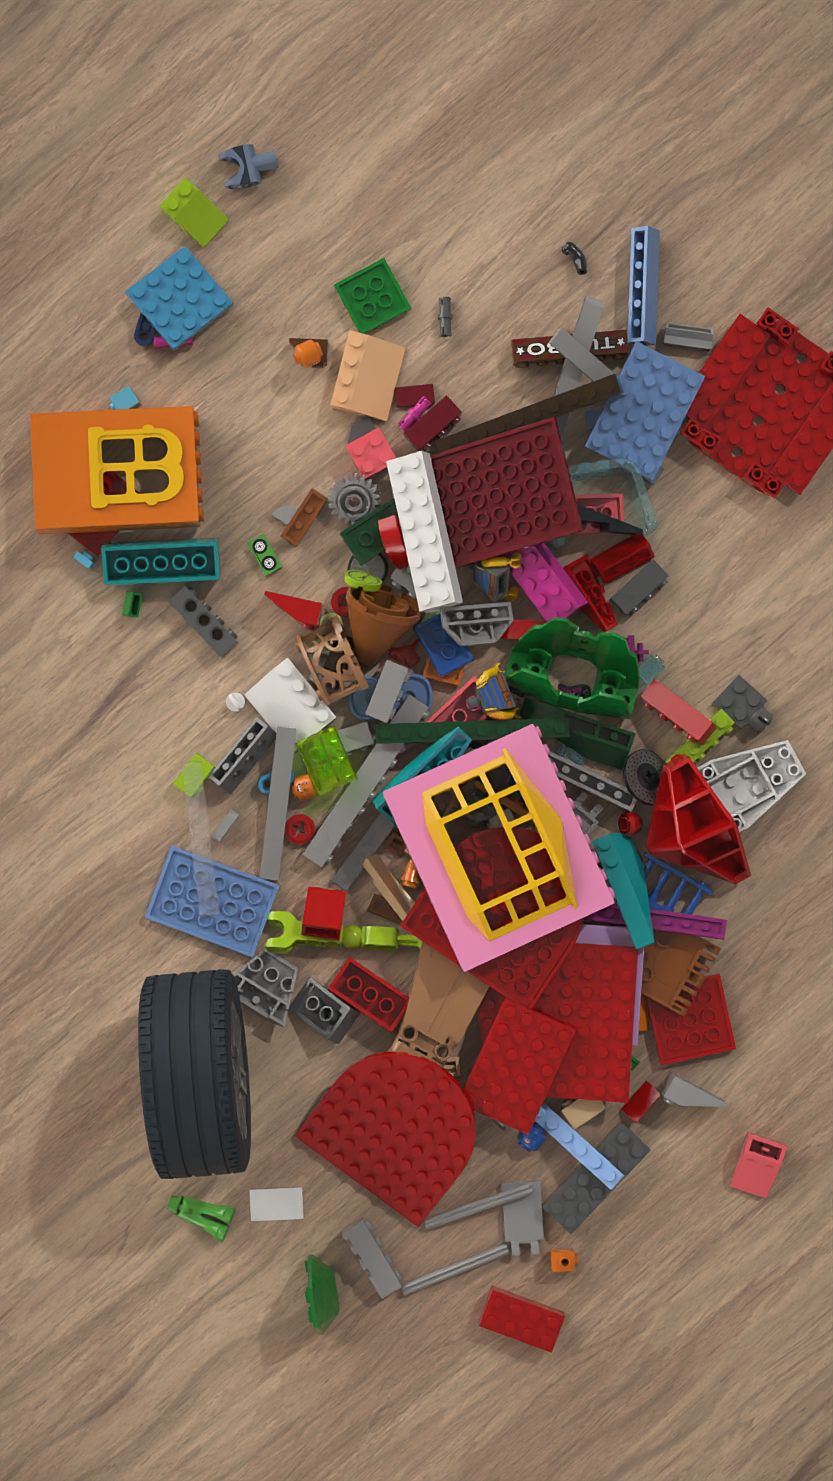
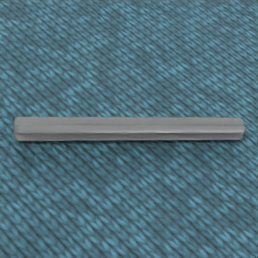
M528 1183L425 1219L424 1224L427 1229H431L532 1194L534 1189L532 1184Z
M502 1244L402 1285L401 1290L404 1295H408L510 1253L507 1244Z

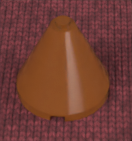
M382 585L380 590L376 592L364 591L363 587L358 586V589L348 587L346 602L355 656L359 665L363 667L374 665L419 621L422 612L419 611L418 602L403 592L400 597L391 593L392 588Z

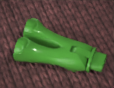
M172 1195L167 1209L173 1211L174 1215L204 1229L221 1243H223L230 1227L228 1224L231 1223L236 1209L232 1206L214 1205L194 1198L183 1197L182 1195L180 1198ZM202 1214L215 1217L225 1223H221L216 1220L210 1219L208 1217L203 1216Z

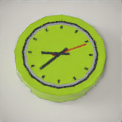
M347 570L345 572L344 581L353 588L358 589V586L363 587L364 591L376 592L382 586V580L371 573L361 570Z

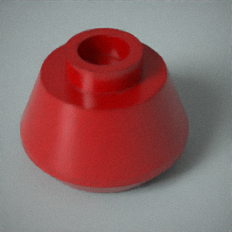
M624 811L619 817L618 827L624 836L631 837L640 832L643 827V821L638 814Z

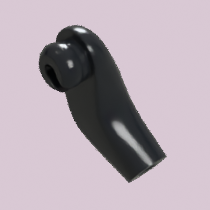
M567 242L566 245L562 246L563 254L566 256L570 254L577 273L585 275L587 273V262L584 254L574 243Z

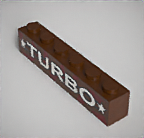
M627 329L595 332L589 352L600 361H604L605 357H613V360L624 359V356L628 355ZM553 336L512 339L511 341L513 366L517 365L518 368L529 367V364L547 366L548 362H556V365H562L565 362V357L549 344Z

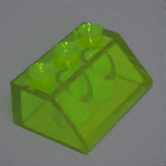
M335 726L319 731L295 743L318 796L358 779Z

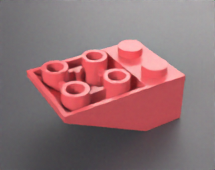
M747 1131L730 1187L767 1199L781 1167L787 1146L782 1142Z

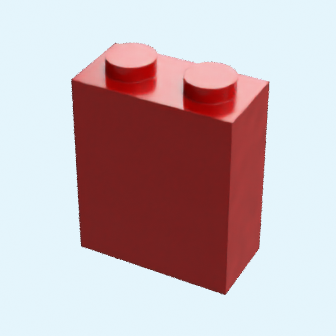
M308 887L301 935L340 940L346 892L322 889L320 887Z

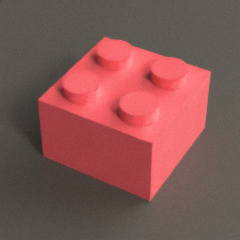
M379 427L345 446L361 477L365 475V479L386 468V461L396 459Z

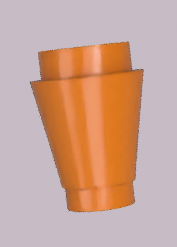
M409 860L400 880L402 881L401 886L410 889H416V886L419 885V873L413 860Z

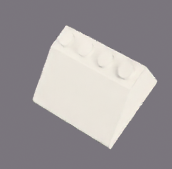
M288 657L244 694L275 732H277V726L296 728L294 753L337 718L330 708L326 706L325 702L319 700L316 691Z

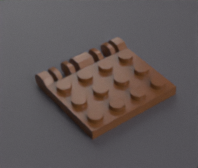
M653 930L655 943L644 947L641 993L685 1017L688 1009L678 1005L675 1001L678 1000L689 1007L692 1003L686 998L678 996L683 989L692 996L697 995L698 992L685 986V982L700 989L706 976L693 970V967L696 966L708 973L710 970L708 966L697 962L699 956L701 955L708 961L714 962L716 958L705 953L703 949L718 956L721 948L699 936Z

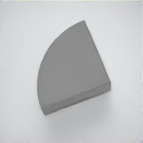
M283 506L275 510L272 516L288 525L298 509L292 506Z

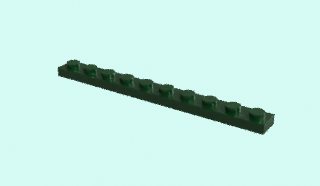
M569 718L376 724V744L436 742L457 727L463 730L472 741L498 740L531 724L539 727L542 733L540 739L569 738Z

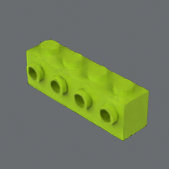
M719 709L709 718L717 728L703 746L698 742L694 744L687 739L664 763L670 762V759L677 754L689 756L693 762L696 761L698 763L705 757L706 754L704 752L709 747L713 749L720 742L718 738L722 734L726 736L734 729L732 725L735 722L722 709Z

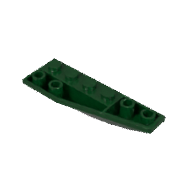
M526 697L519 714L523 719L569 718L570 737L555 739L587 759L620 770L623 769L636 734Z

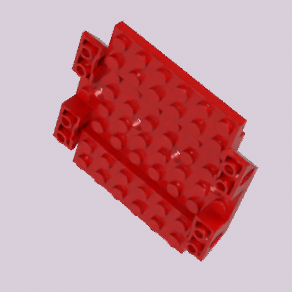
M767 307L756 324L742 314H739L699 371L705 378L685 416L689 421L680 434L694 448L746 484L775 499L784 485L798 495H801L833 449V352L827 353L798 333V327ZM804 354L806 362L803 364L798 363L796 356ZM776 385L784 387L785 392L783 395L775 393ZM755 416H760L763 419L762 426L754 425L753 418ZM734 447L741 450V456L738 458L733 457L731 454V450Z

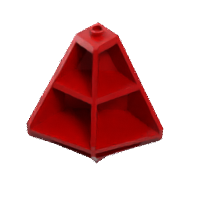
M684 754L673 756L670 759L671 761L663 765L646 839V848L651 856L731 882L734 885L750 877L751 872L740 832L734 819L690 757Z

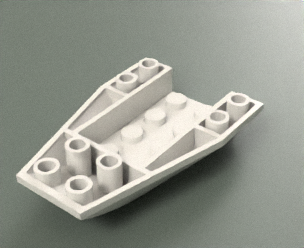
M788 740L713 759L697 767L734 819L739 832L749 828L806 775Z

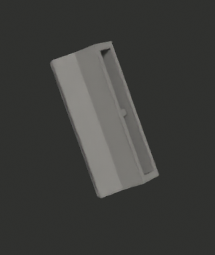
M666 322L663 345L710 352L714 329Z

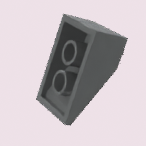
M311 977L289 1007L290 1011L328 1040L337 1044L341 1042L361 1013Z

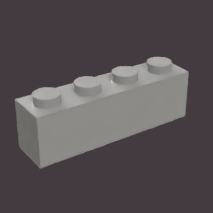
M362 1217L343 1228L342 1236L345 1241L350 1240L348 1243L354 1255L360 1257L358 1259L360 1265L365 1272H369V1279L381 1298H384L402 1287L401 1281L403 1277L399 1270L395 1271L391 1265L393 1260L388 1253L385 1254L383 1252V1243L378 1236L374 1237L372 1233L374 1229L369 1220L365 1221Z

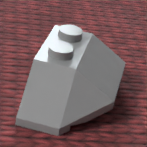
M511 602L439 608L443 629L459 646L496 643L514 621Z

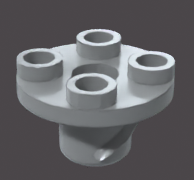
M475 791L474 794L464 796L467 805L470 806L489 796H486L482 791ZM488 803L464 814V816L467 817L465 820L469 825L482 827L485 821L493 818L497 812L493 803Z

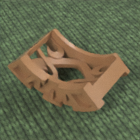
M337 615L330 618L331 622L301 636L297 634V642H295L298 652H302L319 689L316 691L320 701L324 700L326 706L357 690L369 688L356 656L351 657L354 654ZM320 639L321 642L318 644L315 640ZM338 641L337 647H331L328 644L331 642L333 645V642ZM312 642L314 644L313 647L308 648L306 645ZM325 647L331 652L345 653L337 662V673L319 666L320 656ZM309 654H314L312 661ZM342 664H348L349 668L347 670L343 669L345 674H341ZM317 673H319V674H321V675H323V676H325V677H323L322 680L320 681V679H319ZM335 680L339 681L341 690L329 695L326 691V685L328 683L332 684V689L334 690L336 687ZM358 681L352 685L344 687V682Z

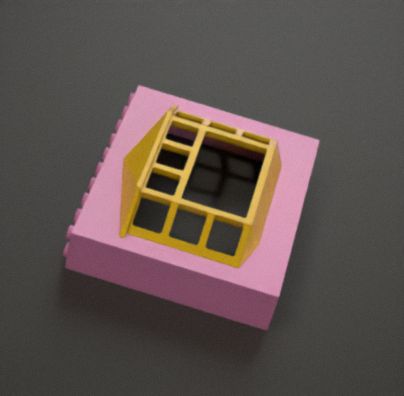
M534 724L382 792L464 972L615 903L613 900L616 898L614 891L606 885L607 876L604 870L599 869L597 865L599 862L598 856L595 851L590 850L589 845L591 841L587 833L583 834L580 828L583 826L579 815L575 816L572 810L575 808L571 798L566 797L564 792L567 790L563 780L558 779L556 775L559 772L555 762H550L548 755H551L546 744H542L540 740L542 733L539 727H535ZM506 764L516 784L495 793L485 773ZM479 776L489 797L469 806L458 786ZM453 789L462 809L441 818L431 798L444 791ZM519 790L529 813L508 822L498 799ZM488 803H493L525 873L528 884L480 905L444 824ZM532 819L542 842L521 851L511 829ZM546 848L554 865L555 872L534 880L525 857ZM559 877L566 898L545 906L538 886ZM531 889L538 903L539 910L519 919L512 905L511 898ZM505 902L512 922L491 931L484 915V910Z

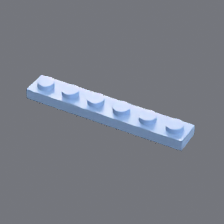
M543 1102L535 1121L610 1190H613L625 1175Z

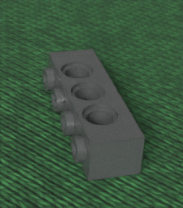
M184 586L168 602L206 643L223 658L238 644L236 640L238 636L231 629L227 631L222 626L225 622L218 615L214 617L209 612L212 608L205 601L201 603L196 598L199 594L192 587L188 589ZM195 602L197 604L194 612L187 610L188 603ZM209 616L210 623L207 626H202L200 624L201 617ZM215 630H222L223 637L220 640L213 638Z
M256 717L208 777L229 794H232L276 740V732Z

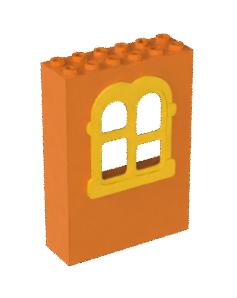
M193 406L30 414L35 530L39 535L201 527L200 522H204V512L199 504L203 503V492L199 488V484H202L201 469H198V465H201L200 450H197V446H200L199 431H196V427H199L198 411L195 412ZM160 438L164 440L168 447L166 456L159 461H144L143 439ZM133 439L135 445L134 462L103 463L102 441ZM159 469L166 472L169 477V485L163 492L137 494L135 492L134 472L136 470ZM125 471L127 482L126 494L105 495L103 488L104 472Z

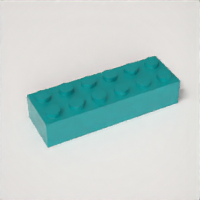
M219 537L103 543L101 547L104 585L220 580L221 577Z

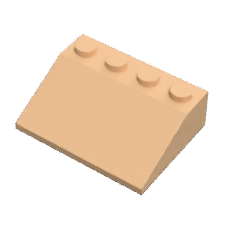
M349 330L331 401V408L387 422L405 347Z

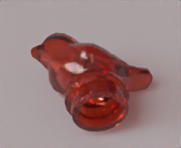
M416 639L410 645L390 648L387 659H395L396 662L404 663L405 666L412 669L421 660L418 656L419 654L415 652L419 640Z

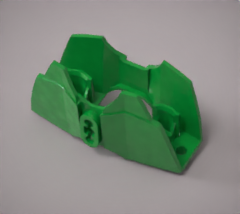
M555 617L543 625L531 627L511 649L504 673L509 686L541 701L573 710L574 712L631 719L639 689V665L637 655L630 651L625 637L615 632H600L594 637L588 631L578 632L579 627L570 622L568 618ZM569 655L589 661L597 667V676L591 697L583 699V697L554 689L548 677L557 656Z

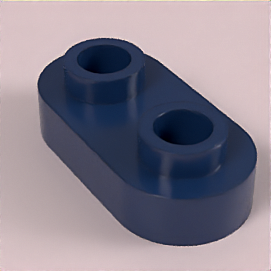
M140 313L134 332V339L138 345L146 347L153 342L156 329ZM143 334L148 335L146 340L141 339Z

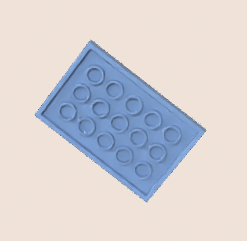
M636 341L618 376L624 393L607 399L584 446L653 481L705 376Z
M171 845L145 918L253 958L280 885Z

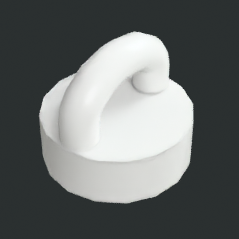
M231 693L226 699V705L231 711L237 712L244 708L245 699L240 693Z

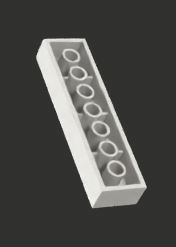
M419 451L386 461L419 611L428 613L439 610L442 607L463 603L430 453Z

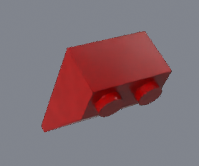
M265 591L264 595L296 622L301 624L303 629L314 630V627H319L323 610L322 603Z

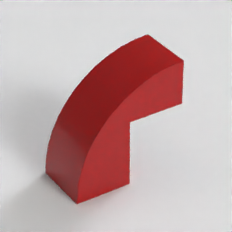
M393 515L378 520L381 539L390 560L399 570L408 567L409 561L399 518Z

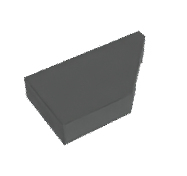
M368 416L351 426L347 444L376 429Z

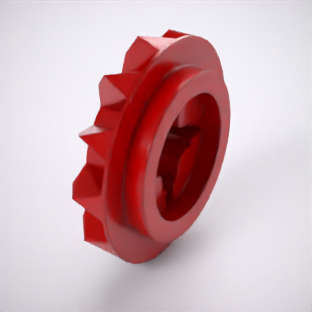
M348 587L339 588L331 598L333 611L345 618L349 617L348 608L345 605L340 607L339 605L343 602L342 595L346 597Z
M294 815L286 822V837L294 844H306L315 835V824L306 815ZM305 822L303 829L308 834L300 833L295 837L297 830L293 824L300 826Z

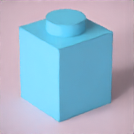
M130 386L110 397L112 403L109 405L112 410L135 409L141 405Z

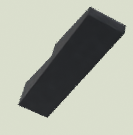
M577 504L581 522L600 524V532L624 535L643 534V529Z

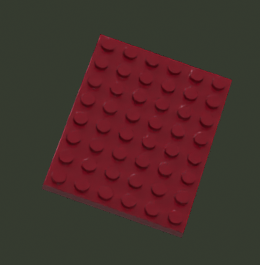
M555 417L430 456L455 569L584 531Z

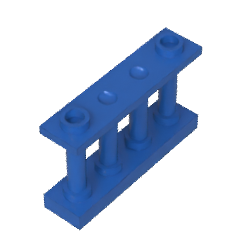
M647 852L644 853L643 856L648 858L644 866L645 880L655 863L665 868L650 895L648 894L650 909L674 912L675 909L673 908L688 883L696 886L698 890L684 914H693L705 892L712 895L713 891L709 890L711 886L703 881L697 883L660 861V858L651 856ZM671 873H674L682 879L667 905L664 904L662 907L657 904V897Z

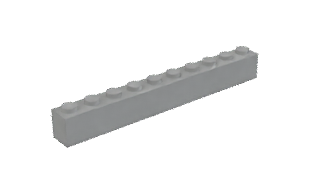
M409 694L390 724L418 723L420 720L424 722L430 713L427 711L428 706ZM407 743L376 744L304 851L303 855L320 867L330 863L333 858L332 851L334 848H340L344 841L342 836L345 832L350 833L355 825L352 821L356 816L360 817L365 810V807H363L366 800L369 802L376 794L374 788L377 784L382 785L387 777L384 773L388 768L392 770L397 762L395 759L398 752L401 754L408 746Z

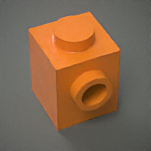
M550 1249L551 1272L575 1271V1266H578V1254L574 1253V1249Z

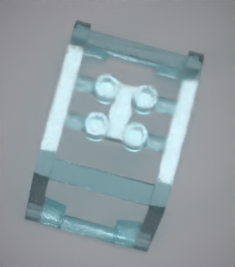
M602 459L595 463L583 462L576 466L568 467L571 481L610 475L625 477L637 510L640 527L643 529V535H650L658 527V521L640 469L634 462L628 459ZM565 537L551 540V549H562Z

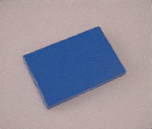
M440 614L413 627L415 634L440 678L474 661L468 647L459 646L443 629Z

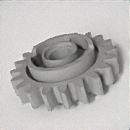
M355 473L354 478L347 474L346 480L340 477L339 483L334 482V488H330L328 500L331 501L329 508H334L332 514L338 513L337 520L345 518L344 524L351 520L353 525L355 521L361 520L380 507L381 499L378 497H380L381 492L376 491L377 484L371 486L372 479L365 481V475L358 479V475ZM356 497L359 501L353 502L350 498Z

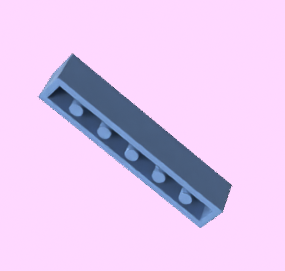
M650 226L635 227L631 230L628 343L635 344L637 341L645 346L656 345L660 230Z

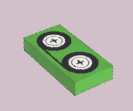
M264 534L247 542L265 576L282 568Z

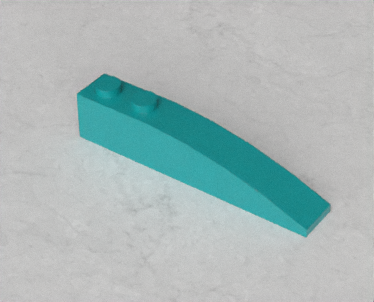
M457 727L436 741L402 769L372 799L376 809L396 825L382 792L462 756L472 739Z
M611 833L592 840L595 852L607 876V881L614 891L615 900L636 950L654 944L644 866L632 838L626 837L622 833Z

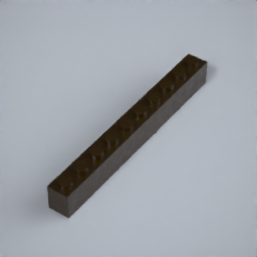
M612 374L435 440L434 442L438 453L548 418L566 415L622 394L624 391L618 374Z

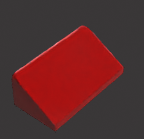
M645 1081L629 1099V1103H626L621 1110L637 1123L662 1094L648 1081Z

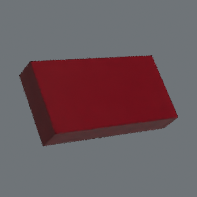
M433 384L395 387L397 407L415 406L422 396H425L432 404H435Z

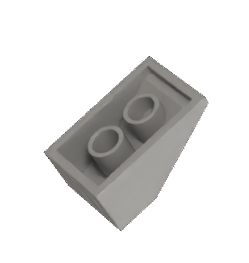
M672 1072L661 1090V1094L664 1096L663 1099L673 1106L679 1104L680 1106L725 1107L727 1104L723 1099Z

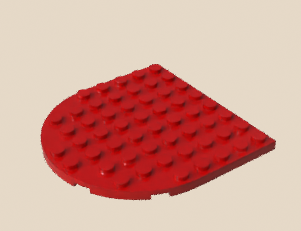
M504 827L491 828L473 834L455 847V851L480 905L528 884V880ZM517 827L511 829L521 851L542 842L537 832ZM546 848L525 857L534 880L555 872L554 865ZM559 877L538 886L545 906L566 898ZM424 888L400 926L460 966L428 893ZM531 889L511 898L512 905L519 919L539 910L538 903ZM505 902L484 910V915L491 931L512 922ZM584 917L467 971L506 998L532 1009L578 939Z
M575 943L533 1006V1010L576 1028L573 1039L546 1095L547 1097L629 1103L638 950L635 947ZM491 987L488 988L479 1009V1029L483 1044L505 996Z
M391 1051L366 1056L344 1070L297 1131L295 1137L419 1227L466 1167L475 1144L476 1119L469 1097H466L460 1087V1083L447 1070L425 1057L420 1058L409 1055L407 1052Z

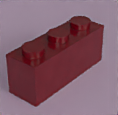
M446 395L406 430L404 437L418 452L421 450L425 452L433 445L431 442L436 437L440 439L447 433L445 430L450 425L455 426L461 420L462 412Z

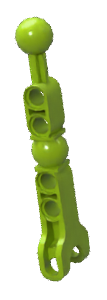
M272 911L268 914L267 918L270 925L280 927L284 931L280 937L269 938L266 941L265 949L272 953L286 954L296 946L342 948V945L349 949L361 946V949L397 951L399 946H411L421 949L422 941L420 939L417 940L414 935L399 934V929L392 927L362 926L361 929L356 925H348L345 928L342 925L340 940L301 935L302 921L296 920L289 912Z

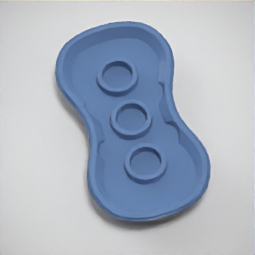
M410 674L407 684L403 683L401 686L403 694L400 701H395L393 706L396 708L395 714L409 694L427 705V711H430L432 707L433 692L430 682L422 675ZM365 676L369 688L360 689L348 695V705L351 713L361 720L369 721L376 719L365 714L379 678L373 676Z

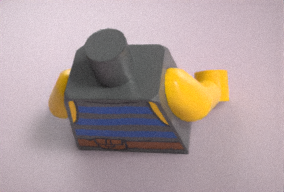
M514 553L511 559H507V557H494L468 565L474 571V585L493 602L500 598L504 599V597L510 602H514L517 599L519 589L517 587H510L508 591L510 567L507 564H510L513 568H518L522 562L520 560L521 554Z
M497 663L492 668L484 671L476 681V687L474 688L476 696L466 699L470 710L480 707L482 713L487 714L491 718L501 720L520 719L521 716L518 717L516 715V711L520 710V708H514L516 705L503 674L505 670L500 671L498 666L501 663Z

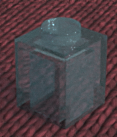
M649 655L639 666V677L649 685L665 668L663 665L664 661L658 655Z

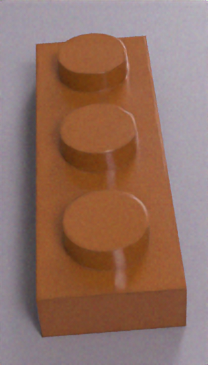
M311 488L280 536L297 547L328 498Z

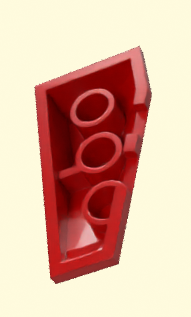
M588 554L563 567L588 601L580 610L604 632L618 625L611 605L606 602L603 595L605 593L604 586H600L597 579L599 577L598 570Z

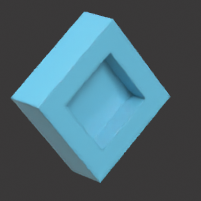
M77 551L73 556L74 559L88 569L92 570L96 564L92 561L94 557L85 551L83 553Z

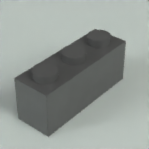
M653 559L614 594L610 600L624 616L628 613L632 615L639 609L637 605L642 600L646 603L653 596L651 592L656 587L660 590L668 583L665 579L669 575Z

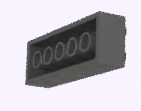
M622 1121L595 1147L600 1154L625 1175L623 1179L651 1151ZM580 1163L542 1203V1207L566 1231L572 1234L613 1190H610L589 1169Z

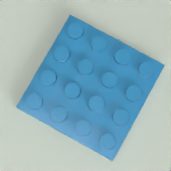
M186 246L125 291L129 299L173 351L233 306L232 300Z

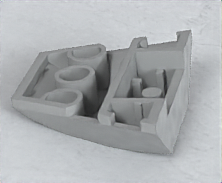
M264 949L233 974L237 983L241 1005L266 1021L285 1027L298 968L278 955Z

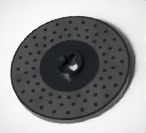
M646 749L634 751L626 758L623 765V778L628 791L637 801L653 806L662 768L665 763L656 753Z

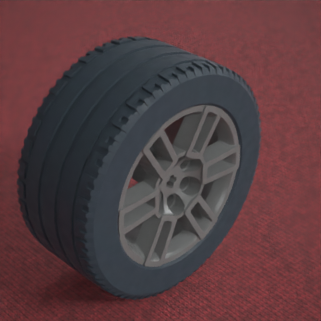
M218 969L217 971L206 970L199 973L184 972L179 975L172 973L146 977L140 993L138 1012L139 1074L146 1136L156 1172L161 1179L192 1177V1175L195 1177L211 1176L212 1173L223 1175L231 1174L232 1172L234 1174L245 1172L251 1150L250 1085L243 1014L238 987L230 970Z

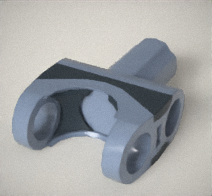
M253 144L233 147L218 155L220 161L235 162L240 166L239 173L232 177V179L225 181V187L228 189H240L259 185L261 183L259 172L279 168L275 151L255 155Z

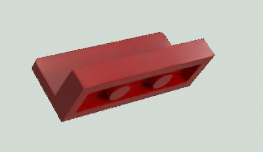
M643 534L633 535L592 557L591 561L598 570L603 583L607 584L655 556L650 543Z

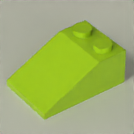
M184 178L159 205L162 212L203 248L229 222V219L187 178Z

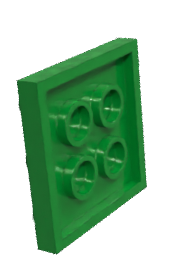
M385 258L334 284L359 333L366 334L411 310V306Z

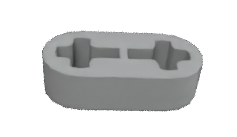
M232 808L211 838L220 843L240 814Z

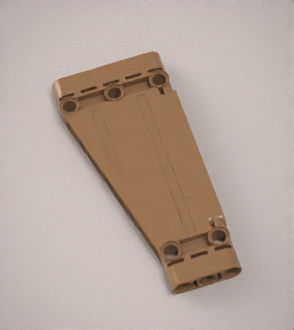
M422 941L408 995L407 1010L403 1015L399 1033L388 1052H407L409 1055L420 1058L425 1057L444 1067L447 1060L451 1057L454 1047L459 1044L490 986L468 971L464 972L459 965ZM410 1027L413 1030V1035L410 1038H405L403 1032L406 1028ZM399 1038L409 1043V1045L407 1046L402 1042L398 1041ZM441 1046L447 1049V1053L443 1057L437 1054ZM415 1048L424 1051L426 1054L423 1055L422 1053L416 1051ZM434 1057L442 1061V1064L432 1060V1058Z

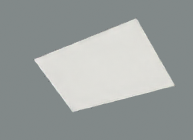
M302 1187L249 1190L251 1221L304 1219Z

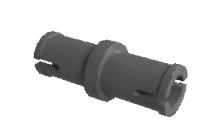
M450 297L439 298L438 320H440V337L452 336L451 320L453 319V314H451Z

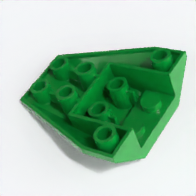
M311 1254L308 1255V1260L305 1261L306 1273L308 1272V1287H306L305 1297L306 1303H310L311 1306L308 1311L309 1322H313L316 1332L319 1335H323L340 1311L334 1270Z

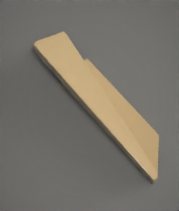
M378 854L368 857L363 863V867L374 879L372 883L403 921L415 902L392 873L387 870Z

